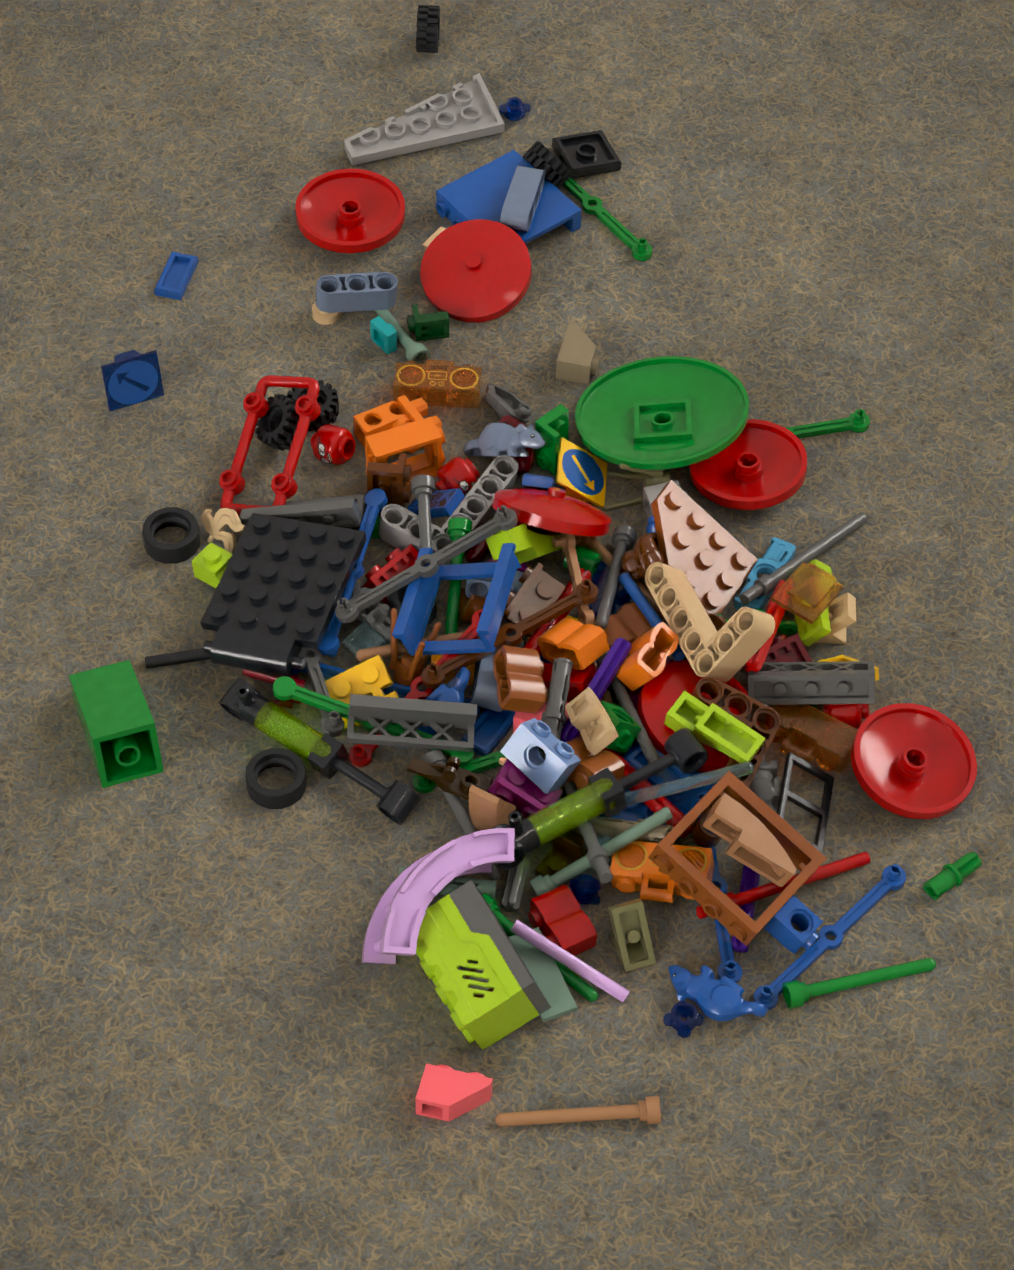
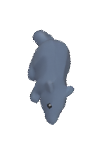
M494 422L484 428L478 439L467 442L464 445L463 452L466 456L508 455L512 457H529L526 447L539 449L545 445V441L531 424L528 427L519 424L514 428L506 423Z

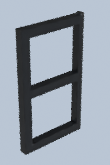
M788 752L777 814L784 819L786 801L788 800L819 817L815 844H811L822 853L834 777L793 753ZM793 764L825 782L821 808L788 790Z

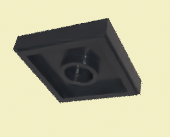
M602 130L552 138L554 151L560 161L573 173L570 176L571 179L621 170L622 163Z

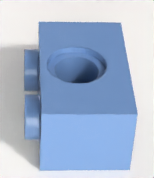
M536 718L521 723L500 751L546 794L560 789L581 761L574 754V749L569 744L557 739L551 733L550 727ZM540 747L544 750L546 754L545 760L540 756Z

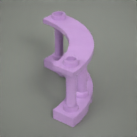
M515 828L486 829L464 835L446 843L406 868L387 888L372 914L363 944L362 963L394 965L396 963V955H415L420 926L426 914L425 911L433 898L456 877L476 873H492V864L513 862Z

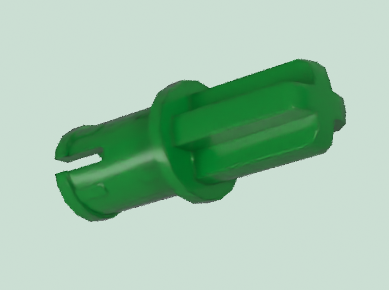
M967 853L953 864L947 863L944 865L940 873L923 883V889L933 900H937L954 886H961L964 878L981 867L982 861L977 853Z

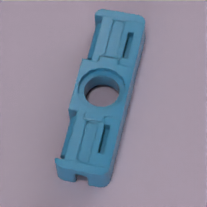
M776 537L771 538L769 548L762 558L759 557L749 573L746 585L740 594L753 586L754 581L758 579L757 575L761 573L771 574L793 559L795 556V545ZM773 591L766 596L760 595L747 605L741 602L739 596H735L734 607L737 610L742 607L763 609Z

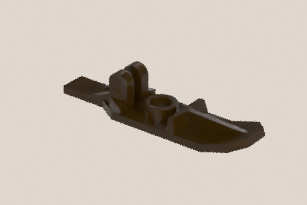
M411 757L407 771L433 780L447 793L468 800L471 785H468L466 782H470L474 786L494 795L488 791L493 782V775L487 778L460 768L461 762L457 757H449L446 765L429 763Z

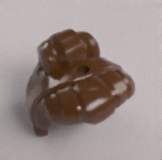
M656 532L640 536L635 543L634 549L625 552L621 558L623 573H629L634 581L639 579L645 581L646 570L653 562L663 563V554L658 550Z

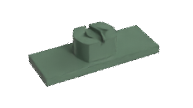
M539 927L533 929L542 935ZM518 935L510 936V941L551 1006L550 1009L540 1014L542 1021L546 1022L577 1011V1005L554 958Z

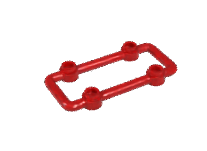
M268 375L258 381L255 392L245 396L243 407L247 412V417L231 469L223 471L219 477V484L223 489L220 501L221 509H233L240 516L242 509L270 507L232 503L234 496L241 493L245 488V479L241 473L257 421L266 415L269 410V403L265 399L268 387L308 389L307 394L299 397L295 403V411L299 416V420L283 472L276 474L272 479L271 488L276 494L272 506L285 505L286 500L295 495L298 485L293 477L310 422L318 418L321 413V406L317 402L320 386L316 379L311 377Z

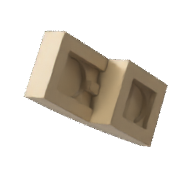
M587 687L565 706L572 725L580 731L587 750L594 756L619 737L608 713L590 687Z

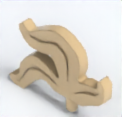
M205 509L201 519L205 531L210 534L207 542H213L214 538L222 540L225 550L233 554L237 546L236 536L233 533L223 531V529L229 526L234 532H243L246 525H242L237 512L233 509H219L214 518L211 516L212 509Z

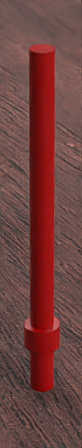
M865 851L822 865L803 885L870 864V856ZM795 874L783 887L771 882L737 894L729 892L725 895L740 907L782 893L798 874ZM701 905L696 907L699 919L709 917Z

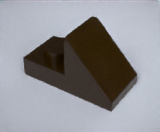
M571 829L555 832L553 834V848L536 868L535 876L542 875L544 877L547 874L552 876L585 856L588 849L583 836Z

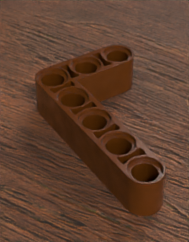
M702 678L691 693L692 696L707 706L714 703L765 737L764 744L747 766L730 757L719 778L720 780L730 771L741 776L743 780L741 782L749 788L780 726V716L774 709L716 678ZM701 693L709 694L712 700L705 699ZM729 707L736 708L740 715L733 714ZM757 722L764 723L768 730L761 729ZM717 799L703 812L693 829V839L700 847L711 848L716 846L722 839L716 834L709 833L702 826Z

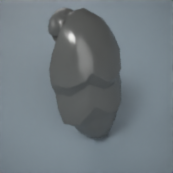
M487 384L485 390L486 400L497 411L500 419L503 416L509 415L524 424L530 421L532 409L528 404L498 385Z

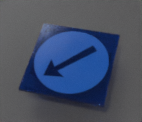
M135 350L115 355L113 363L101 366L110 412L164 396L156 350L143 354Z

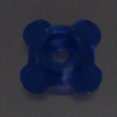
M510 97L506 104L499 106L500 113L504 114L511 121L523 119L525 113L531 110L530 104L523 103L518 97Z
M579 875L569 881V887L579 904L598 905L601 898L598 896V891L601 889V883L593 876Z
M685 1001L675 1004L671 1009V1013H666L663 1018L664 1024L672 1026L677 1031L678 1036L682 1038L689 1037L691 1031L696 1026H701L704 1021L703 1015L697 1012L695 1006ZM684 1017V1018H686L687 1020H686V1021H681L680 1019Z

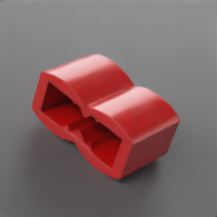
M562 885L531 899L530 911L527 913L529 922L533 928L539 927L544 937L574 956L596 947L597 932L588 916L581 910L577 899L568 886Z

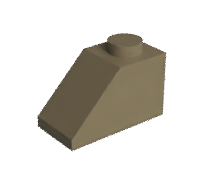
M569 320L556 362V379L589 385L592 375L597 376L600 367V359L596 358V345L575 321Z

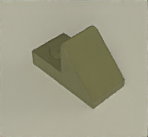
M638 898L608 907L613 933H609V937L624 971L629 972L656 964L643 901Z

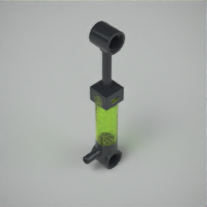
M238 677L219 701L220 706L240 721L245 720L309 762L313 769L327 778L331 779L337 771H340L380 798L376 805L378 810L399 825L403 824L421 800L419 795L406 784L395 780L391 786L385 787L347 762L349 754L341 742L327 733L323 735L261 695L255 687L242 678Z
M681 729L673 733L665 742L664 748L668 754L619 780L614 777L607 767L588 777L589 785L524 819L521 818V814L517 811L509 813V825L500 824L492 829L515 828L514 861L496 864L502 870L514 868L524 860L528 852L602 813L608 818L626 808L625 790L673 765L679 767L682 773L685 774L699 770L708 760L707 751L691 730Z

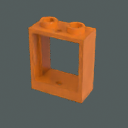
M430 416L365 436L366 475L368 462L387 463L388 456L424 445V453L406 458V464L412 466L411 479L417 475L437 476V470L442 467V463H445V455L442 449V444L445 443V436L440 426L436 427Z

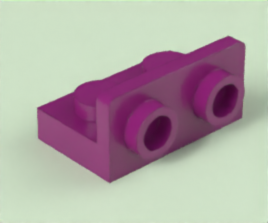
M508 758L488 789L494 796L516 806V809L521 811L524 818L529 819L533 823L538 822L541 825L550 818L553 813L552 809L563 790L557 789L548 794L544 793Z

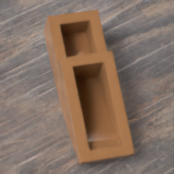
M471 785L469 789V814L471 822L477 830L492 829L500 824L509 825L508 815L515 811L516 806L474 785Z
M724 793L712 806L702 826L730 843L726 851L727 855L776 885L783 887L797 870L788 854L775 836L756 816Z

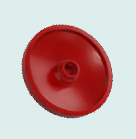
M339 169L324 173L303 187L296 200V222L301 233L318 247L338 253L367 252L385 245L399 233L405 220V201L400 189L383 175L363 169Z
M476 219L452 225L434 238L423 255L420 276L427 299L439 312L448 311L449 317L456 320L480 323L501 317L522 300L531 282L532 263L526 244L514 230L496 221Z
M748 419L742 433L727 448L708 459L691 464L690 476L696 489L704 497L716 504L738 510L763 509L784 502L800 489L807 474V454L799 438L783 426L769 421Z
M549 487L548 490L531 488L499 490L495 492L492 507L496 511L498 507L502 510L501 505L514 510L518 521L521 523L571 535H607L612 521L607 514L575 497L565 495V490L555 487Z
M688 660L667 663L661 674L644 684L638 697L637 711L654 747L664 755L668 754L664 748L665 742L675 733L674 730L664 724L667 712L684 690L691 694L697 683L703 678L696 675ZM733 677L725 683L748 695L745 688ZM701 693L705 699L712 700L709 694ZM729 707L733 714L740 715L736 708ZM701 743L708 753V760L697 771H723L730 757L717 749Z
M897 703L882 707L863 721L852 742L851 763L860 786L878 805L899 816L912 819H933L947 815L964 802L974 786L977 775V761L971 742L954 721L930 707L913 703Z

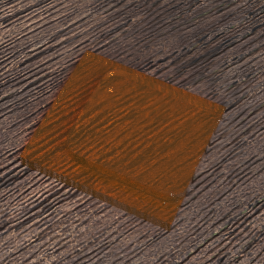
M802 562L772 596L771 601L806 622L813 624L843 590V585L836 581L835 576L816 565Z

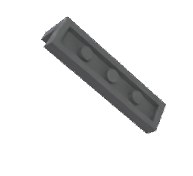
M358 494L286 501L285 505L272 506L273 503L256 504L270 507L242 509L240 520L243 525H247L252 513L342 528L360 527L366 507L365 495Z
M874 661L764 662L759 672H748V696L765 705L875 704Z
M351 694L348 707L346 742L473 752L477 704ZM354 720L367 721L374 729L368 734L354 733ZM394 723L399 724L405 732L400 736H391L384 728ZM421 726H430L437 734L431 739H425L416 730ZM453 728L467 729V742L454 741L447 733Z

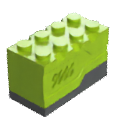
M472 880L426 909V914L418 934L416 954L421 960L419 963L426 975L436 986L435 990L440 999L450 1010L451 1018L470 1044L476 1041L483 1050L551 1008L492 909Z

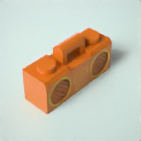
M633 841L613 853L610 866L613 876L611 880L613 888H617L625 893L640 891L641 900L673 903L675 892L676 895L694 900L691 896L685 895L679 889L678 884L667 874L658 871L659 867L648 858L658 843ZM672 845L674 849L712 882L715 865L712 848Z

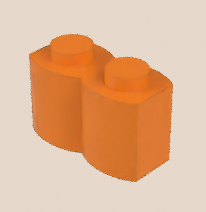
M571 618L562 619L537 638L542 656L546 660L553 663L554 659L567 658L573 662L572 669L575 670L585 669L610 649L607 642V634L601 627L593 624L583 625L581 622Z
M664 622L657 624L634 640L629 656L623 661L616 677L631 691L637 690L654 679L664 670L666 658L676 650L679 636Z

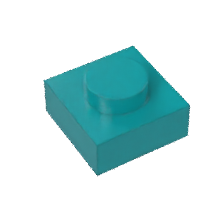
M380 316L370 321L371 340L388 355L396 351L398 335L394 326L390 323L387 324Z

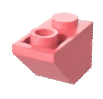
M426 1063L415 1098L416 1114L449 1122L490 1101L493 1079L478 1072L466 1073L453 1070L447 1065L439 1064L435 1066Z

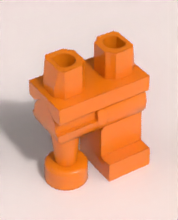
M405 395L397 398V401H391L354 415L353 434L365 448V436L424 419L423 417L428 415L427 403L422 397L409 401ZM432 416L431 418L436 427L440 426L442 428L441 420L437 416ZM424 445L407 450V452L416 453L417 450L424 449Z

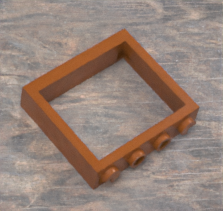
M730 771L657 844L648 857L659 867L658 871L667 874L678 884L679 889L685 895L691 896L697 901L709 917L718 920L727 929L731 937L735 936L746 947L826 860V857ZM724 793L743 805L765 825L786 851L794 866L800 871L756 921L672 847L703 812Z

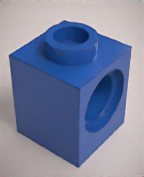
M793 895L764 929L786 949L795 954L801 946L807 950L820 936L815 930L823 921ZM791 923L798 925L801 932L795 930Z

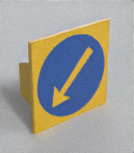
M561 437L556 483L565 487V495L575 497L584 502L590 501L599 507H604L608 463Z

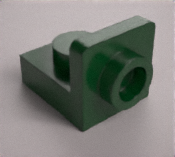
M411 305L412 315H407L408 331L414 332L416 342L449 338L448 311L419 314L418 305Z

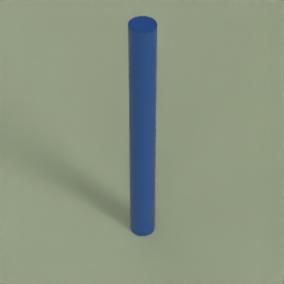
M621 574L619 576L620 583L653 628L663 622L630 574ZM679 643L676 650L671 654L676 661H681L685 657Z

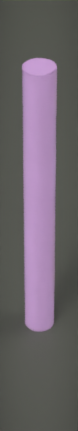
M516 920L511 928V932L619 1001L624 1002L629 994V990L521 921Z

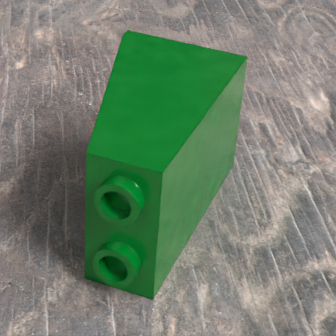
M130 660L69 675L73 698L102 788L164 772L155 722Z

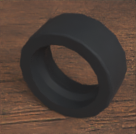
M165 507L156 510L146 518L143 524L144 548L147 554L155 561L165 564H177L191 558L196 554L200 546L199 524L195 516L185 509ZM166 527H180L189 532V535L184 540L174 544H165L154 539L155 533Z
M284 748L263 750L252 757L246 766V788L250 798L259 806L268 809H283L292 806L301 799L306 790V768L302 759L292 751ZM272 767L289 769L295 776L293 783L279 790L262 787L258 784L257 778L265 769Z

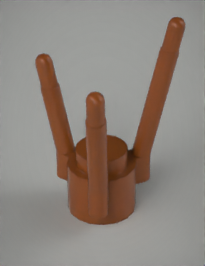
M392 608L391 661L389 669L395 671L394 681L405 686H411L412 681L422 673L424 662L428 656L422 655L425 642L421 641L414 656L404 654L401 659H398V639H394L392 636L397 621V609ZM436 622L427 641H435L441 627L440 622Z

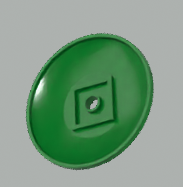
M652 357L616 367L591 383L577 403L575 423L578 435L584 445L594 454L608 462L617 465L624 463L635 469H671L708 459L732 444L747 424L749 399L746 389L739 379L719 365L691 357Z

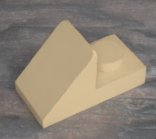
M847 592L829 602L831 632L815 643L846 644V627L856 622V598Z

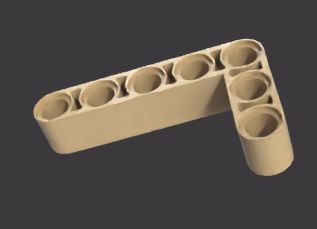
M653 562L647 568L645 573L646 585L670 629L679 636L678 643L697 676L703 678L713 677L723 683L728 682L774 633V617L771 614L749 607L740 608L717 632L692 585L681 569L660 562Z

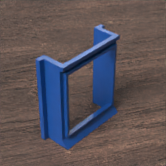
M503 543L497 562L440 565L435 575L427 578L419 577L409 583L392 633L394 639L402 641L410 656L415 655L419 643L423 639L442 580L492 578L476 630L480 639L424 641L425 648L422 655L495 652L494 643L516 570L522 567L514 554L516 545L514 543ZM420 548L417 559L425 554L432 555L434 553L432 548Z

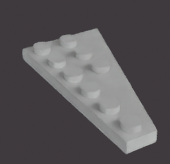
M480 73L472 76V81L464 85L460 82L452 86V91L444 95L438 93L406 109L405 114L398 118L392 116L385 119V124L376 129L369 127L345 139L344 149L353 166L505 132V124Z

